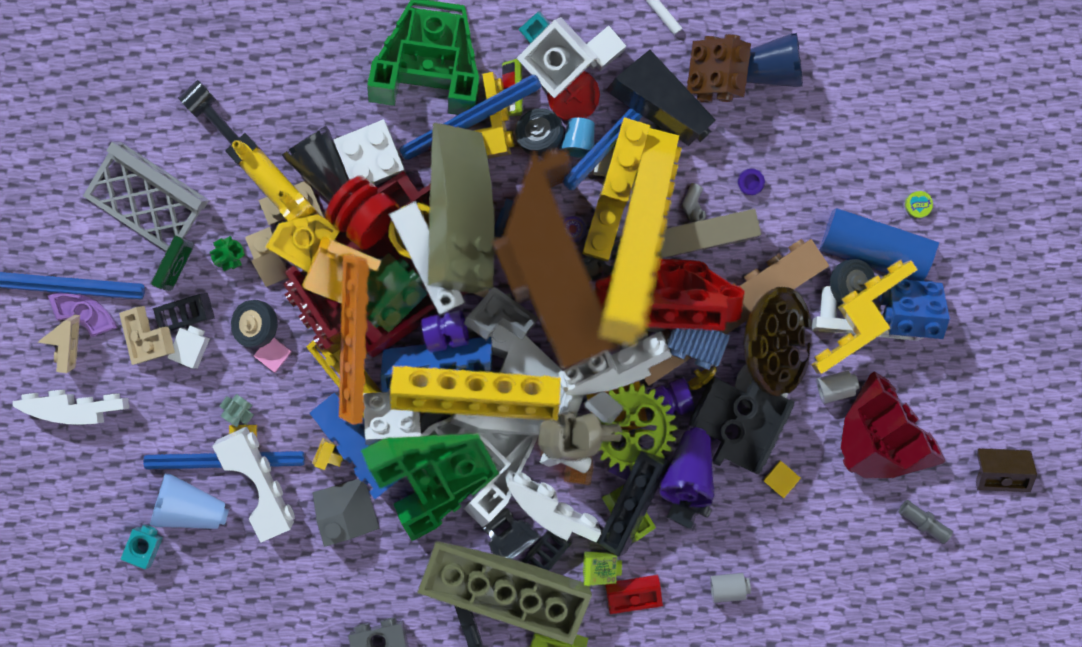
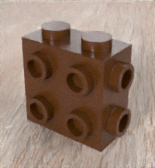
M725 34L724 38L705 36L704 40L693 41L687 89L690 93L697 97V100L701 103H712L713 99L721 102H733V98H744L751 43L742 41L741 36L735 34Z

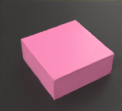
M274 337L270 343L260 347L254 357L276 373L292 351Z

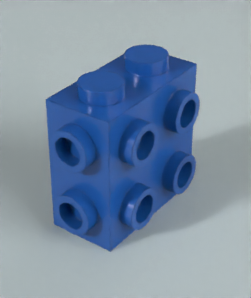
M903 279L881 294L880 303L885 306L883 318L890 327L888 329L889 335L944 339L950 317L943 283Z

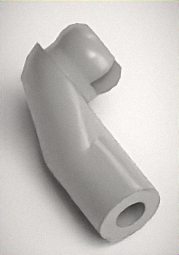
M691 183L682 202V208L686 217L692 223L705 220L706 217L705 211H702L698 203L704 188L695 183Z

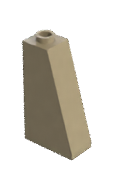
M756 208L667 228L663 235L659 234L660 237H664L659 256L660 259L754 240L761 236Z

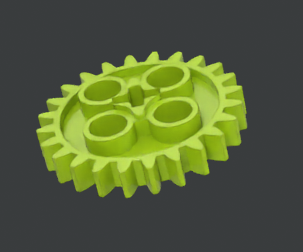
M633 383L630 384L628 391H625L622 386L619 387V393L617 394L613 390H609V395L622 405L626 411V416L623 420H614L610 424L599 419L600 425L619 424L623 427L629 426L630 421H635L636 426L655 425L657 428L656 430L636 429L634 434H629L627 429H621V432H611L615 433V435L621 434L624 436L626 444L622 448H615L611 445V441L601 442L599 451L602 450L603 453L600 460H605L608 457L611 458L609 467L614 466L618 462L622 472L626 465H629L630 470H632L640 451L664 458L661 451L672 450L667 441L676 440L673 435L669 434V431L677 429L676 425L669 424V421L676 418L675 415L666 414L671 405H661L664 396L661 395L655 399V389L652 388L647 394L643 384L638 391L635 390ZM649 407L653 410V417L649 421L639 419L638 412L641 408ZM647 434L653 437L652 446L649 448L639 446L638 440L642 435Z

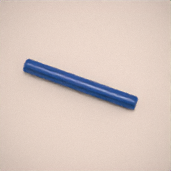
M630 108L567 174L563 180V185L569 190H575L615 147L624 117L639 121L643 116Z

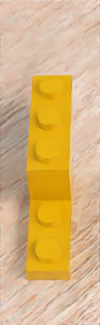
M494 72L482 74L487 99L504 90L502 79H497V75ZM506 107L490 116L492 127L474 130L482 133L487 159L511 155L510 147H514L512 133L506 129L505 121L509 120Z
M623 118L582 254L609 261L622 213L629 200L650 125Z
M901 260L897 261L887 268L889 271L887 275L881 279L878 275L864 284L866 289L860 293L854 290L842 298L844 303L838 309L856 335L853 336L852 333H849L837 341L839 346L832 351L827 348L815 356L817 361L811 364L817 374L824 373L890 328L872 300L915 272L917 268L912 261L904 263Z

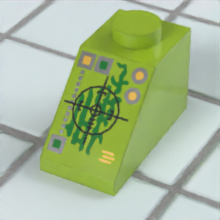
M584 551V586L616 583V576H621L622 560H617V556L611 552Z

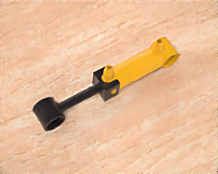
M199 80L195 81L178 97L182 104L196 118L200 114H204L228 140L231 146L225 152L262 190L287 221L312 216L317 212L250 136L244 133L241 137H238L211 107L216 98L209 93Z

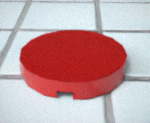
M584 70L555 98L547 92V99L551 110L564 121H568L570 118L586 119L594 113L599 105L600 90L597 81Z

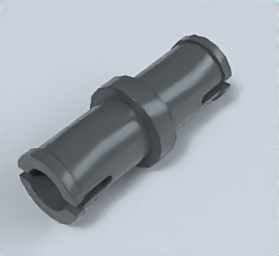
M906 500L898 511L901 516L917 525L919 531L927 532L942 544H945L953 533L952 529L936 520L934 514L929 511H923L911 503L910 500Z

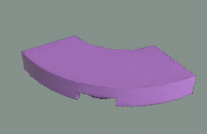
M68 293L48 295L56 321H63L73 315H80V324L86 328L91 337L118 328L107 309L90 297Z

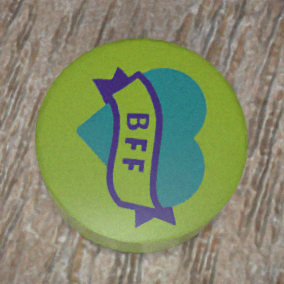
M915 191L906 198L905 210L913 218L925 217L932 211L933 200L928 193Z

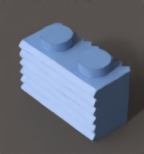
M672 328L666 343L668 348L671 349L670 353L672 356L684 360L687 355L696 359L694 364L710 370L711 365L718 367L730 336L716 330Z

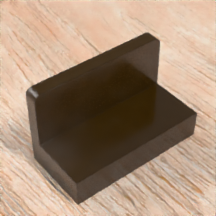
M978 449L977 457L980 469L976 478L977 490L1031 492L1037 477L1031 451Z

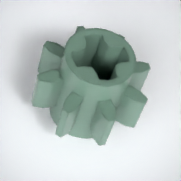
M238 394L233 399L226 396L219 406L224 409L220 416L235 427H238L241 422L247 425L254 415L249 411L253 405Z

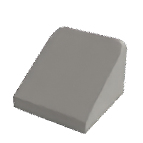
M600 392L585 403L587 409L603 422L609 424L613 423L623 410L622 405L606 392Z

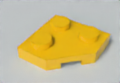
M316 214L279 223L265 248L308 272L323 236L334 241L340 231L335 225H332L325 218Z

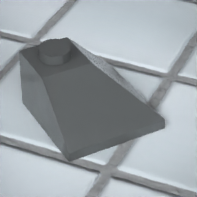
M359 479L313 492L316 521L324 547L379 529L367 485Z

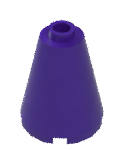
M690 428L689 431L683 433L660 485V496L665 500L679 505L680 500L691 501V507H706L712 504L715 494L711 438L706 434L705 430Z

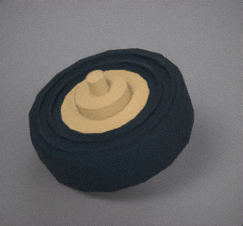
M248 300L241 303L233 312L231 319V331L234 338L241 345L248 348L264 347L272 341L278 328L277 315L274 309L268 303L260 300Z

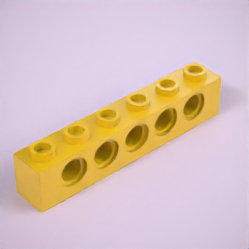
M393 366L390 410L537 420L552 419L558 421L561 377Z

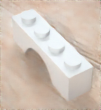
M245 427L218 439L212 447L224 471L232 470L244 473L253 480L258 489L259 503L249 517V521L260 543L290 530L294 523L293 519H295L294 512L289 504L285 505L281 497L283 495L282 488L277 480H273L270 474V464L265 456H261L258 450L259 442L253 432L250 433L248 428Z

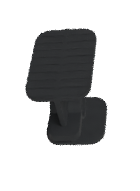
M713 377L707 383L706 389L703 391L702 397L699 399L688 425L694 428H701L709 436L721 441L712 459V463L720 466L725 458L758 475L762 472L764 465H766L767 459L770 457L771 451L774 449L775 443L778 441L779 435L782 433L783 427L786 425L795 404L793 400L783 396H772L763 392L753 379L745 393L719 380V378ZM743 399H746L751 406L750 411L745 415H741L737 410L738 403ZM730 424H735L738 427L739 432L734 439H728L725 435V429Z

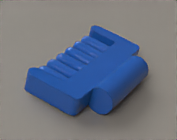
M506 198L504 207H501L494 227V240L503 237L511 214V208L514 204L513 200Z

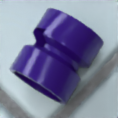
M462 310L445 313L444 318H441L439 315L422 318L424 340L430 353L445 350L447 345L455 348L469 344L468 328L464 324L465 317Z
M684 378L669 382L668 388H665L663 385L653 388L655 389V399L661 395L664 396V400L661 403L662 406L666 404L671 405L666 414L677 412L679 415L695 411L694 403Z

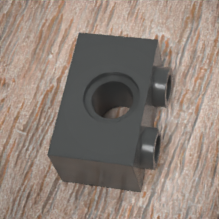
M396 617L381 620V625L370 627V623L354 626V631H351L348 635L350 647H377L372 642V636L382 635L385 638L386 645L383 647H409L404 621H397Z

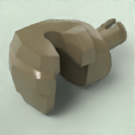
M564 411L559 414L561 425L552 419L542 422L539 430L538 445L546 457L550 459L580 461L597 454L601 442L620 441L621 434L615 435V433L611 432H621V427L619 424L600 425L599 419L593 413L575 418L572 412Z

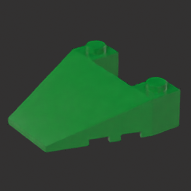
M410 0L398 19L394 31L385 40L381 52L372 61L367 83L368 101L395 106L399 83L449 90L448 114L459 115L476 106L479 95V74L476 67L465 5L431 0ZM413 5L462 12V15L413 8Z
M479 434L386 437L361 450L367 467L380 489L407 476L414 488L415 493L393 504L399 520L411 541L437 529L442 524L441 519L451 511L455 513L462 507L460 503L470 494L474 496L499 474Z

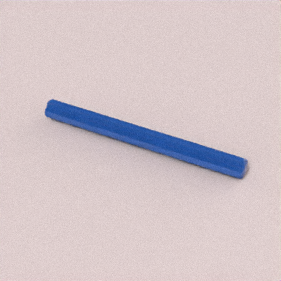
M531 75L443 124L467 129L541 89V82L537 75ZM432 130L401 146L400 152L402 157L410 160L432 148Z
M0 272V288L139 300L145 296V285L138 283Z
M303 451L260 452L262 457L265 456L270 467L303 466L305 464V454ZM216 453L145 455L143 460L146 470L223 468Z

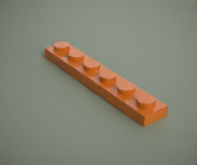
M343 255L339 418L351 424L362 423L365 410L363 389L366 382L364 360L366 358L365 332L367 331L366 305L368 303L367 277L369 275V267L367 265L368 259L356 255Z

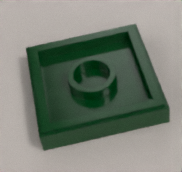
M174 235L150 285L158 289L173 290L195 246L194 243Z

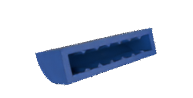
M836 208L831 212L819 251L845 260H861L866 262L872 269L887 274L889 273L887 268L897 261L901 260L903 263L912 261L917 270L904 279L924 281L930 271L940 242Z

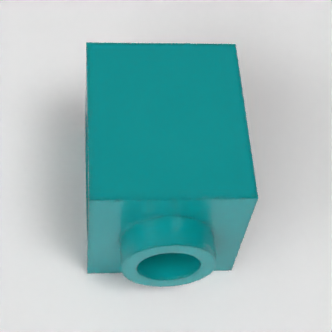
M149 525L132 529L120 560L145 570L150 568L163 536L157 534L158 529ZM140 538L148 542L149 549L147 552L139 549L138 541Z

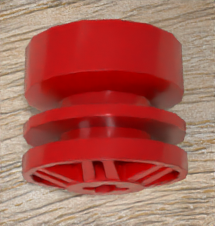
M359 175L350 179L334 195L325 212V219L332 225H335L340 232L347 231L346 236L363 250L376 244L387 233L392 220L390 214L399 210V206L385 193H378V188L374 184H370L368 179L363 175Z

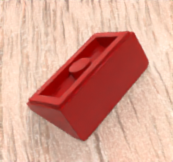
M658 575L605 584L610 614L663 606Z

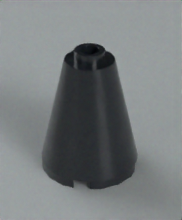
M326 125L289 149L291 155L288 151L281 154L284 160L329 202L339 189L349 181L331 132Z

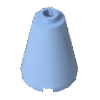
M165 473L150 525L155 527L218 529L219 524L225 525L229 509L224 508L225 502L172 474Z

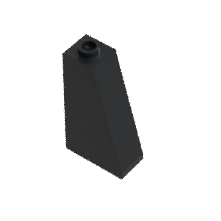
M650 49L620 73L606 89L609 94L666 132L679 135L678 140L687 146L696 139L699 142L703 141L712 132L709 127L716 121Z

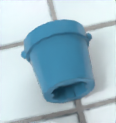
M570 118L564 139L559 146L560 152L566 150L571 157L584 158L595 146V123L585 118Z

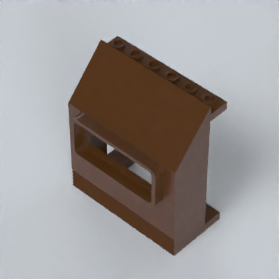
M554 149L543 154V159L539 161L534 151L505 232L506 236L492 242L517 303L521 304L531 299L548 342L552 343L551 347L554 348L553 352L556 353L555 357L558 358L559 367L566 369L625 343L599 336L604 314L550 189L563 183L564 178L567 176L571 162L566 150L559 152V149ZM638 334L637 338L644 336V334Z

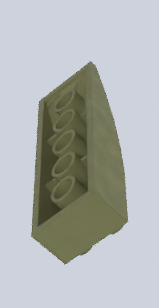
M435 122L432 129L427 286L469 293L493 288L494 245L492 241H494V208L490 171L483 136L480 132Z
M438 541L435 542L417 591L418 594L571 645L574 643L592 597L590 586H584V582L510 558Z

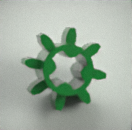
M231 236L225 239L220 238L213 242L216 249L210 251L214 265L222 268L223 271L231 268L235 269L242 265L239 259L244 257L245 254L241 243L232 240Z

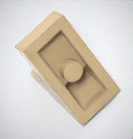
M271 227L245 237L253 256L252 263L266 287L289 278L285 273L288 268L284 258L265 248L273 234Z
M73 315L38 341V343L58 346L54 352V362L57 363L56 372L68 373L76 366L80 315Z

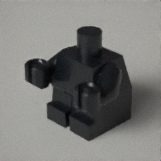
M680 500V505L673 503L667 518L694 531L697 525L694 523L696 516L700 514L708 518L712 509L709 506L691 507V501Z

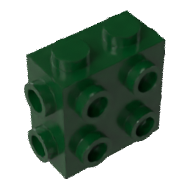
M388 252L380 260L381 263L378 270L371 269L367 277L368 303L366 305V313L368 312L366 318L374 327L378 328L381 325L390 332L428 293L421 286L423 283L422 278L414 270L409 273L412 267L401 256L396 259Z

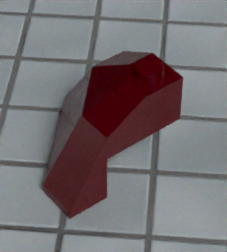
M875 371L869 375L844 419L840 448L844 456L843 463L847 470L863 478H895L946 462L936 439L930 432H926L915 424L919 420L917 415L907 403L901 405L895 391L896 389L891 382Z

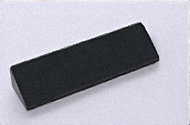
M640 451L597 544L618 557L628 551L668 469L670 461L648 452Z

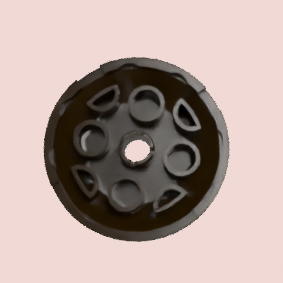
M776 287L762 295L749 315L744 334V355L750 376L763 392L772 396H781L784 393L790 394L802 381L809 365L810 343H808L807 347L808 357L803 362L800 361L799 349L792 346L805 347L804 328L812 326L810 313L802 296L796 290L789 287Z

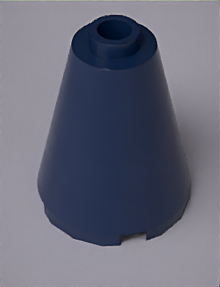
M791 33L751 48L747 83L803 87L797 33Z

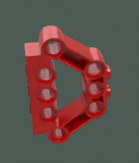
M659 259L656 273H651L652 276H656L652 293H647V296L652 297L648 314L643 313V317L648 318L646 327L725 331L726 322H735L741 319L745 291L740 286L729 283L711 271L704 262ZM613 275L600 279L595 283L594 293L603 314L605 313Z

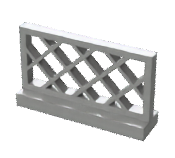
M111 142L107 149L108 154L83 197L167 251L169 245L162 240L161 229L173 227L176 236L185 238L199 213L210 200L124 143ZM113 160L121 164L123 176L111 178L109 166ZM136 176L142 178L146 191L133 193L130 178ZM124 179L128 195L115 197L112 182ZM106 183L110 199L100 200L93 195V192L99 184ZM150 184L156 187V189H151ZM162 191L165 193L168 206L155 208L152 192ZM147 194L150 209L138 212L134 196ZM129 198L132 213L123 215L118 212L116 200ZM172 199H174V200L177 201L178 203H177V204H173V200H172ZM106 202H111L112 207L106 204ZM183 205L192 212L187 221L178 223L174 207ZM169 209L173 224L160 227L156 211ZM151 212L155 228L146 230L140 226L138 215ZM133 216L134 222L127 217ZM184 225L180 231L179 226ZM156 231V236L150 232Z

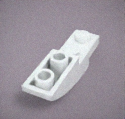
M660 331L613 355L609 351L603 352L558 374L561 377V383L567 396L594 394L623 387L651 375L650 367L672 357Z
M65 389L48 391L49 397L39 398L38 393L21 395L22 400L13 401V407L26 414L64 424L104 423L103 412L129 409L128 398L120 399V393L103 395L104 401L97 402L93 401V397L76 399L77 404H75L74 394H65Z
M510 470L507 471V486L513 497L528 515L541 526L565 540H568L571 533L574 532L597 542L601 531L599 522L594 516L588 513L580 514L566 503L560 502L558 504L557 493L549 484L534 482L522 472L514 473Z

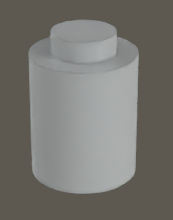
M849 370L816 378L817 388L823 404L855 396L856 390L859 389L856 375L851 374Z
M743 573L710 576L713 603L746 600V594H751L749 578H744Z

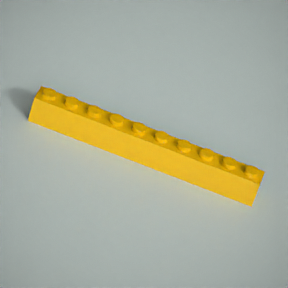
M649 128L636 172L600 337L634 345L637 335L644 334L648 318L643 317V313L648 314L652 299L651 296H647V293H652L656 276H652L651 273H656L660 259L659 256H655V253L660 254L664 237H660L659 234H664L667 218H663V216L668 215L671 200L666 198H671L675 182L670 180H675L678 164H674V162L678 163L682 147L677 146L679 135Z

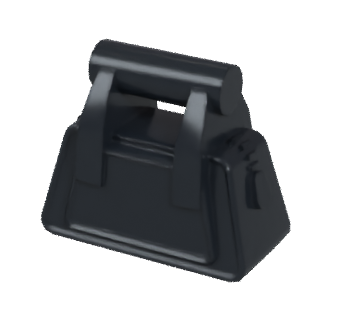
M508 508L504 509L482 527L492 539L488 542L491 553L510 559L515 558L540 538V534L532 528V525L523 521V519L516 521ZM508 521L511 526L497 535L494 530Z

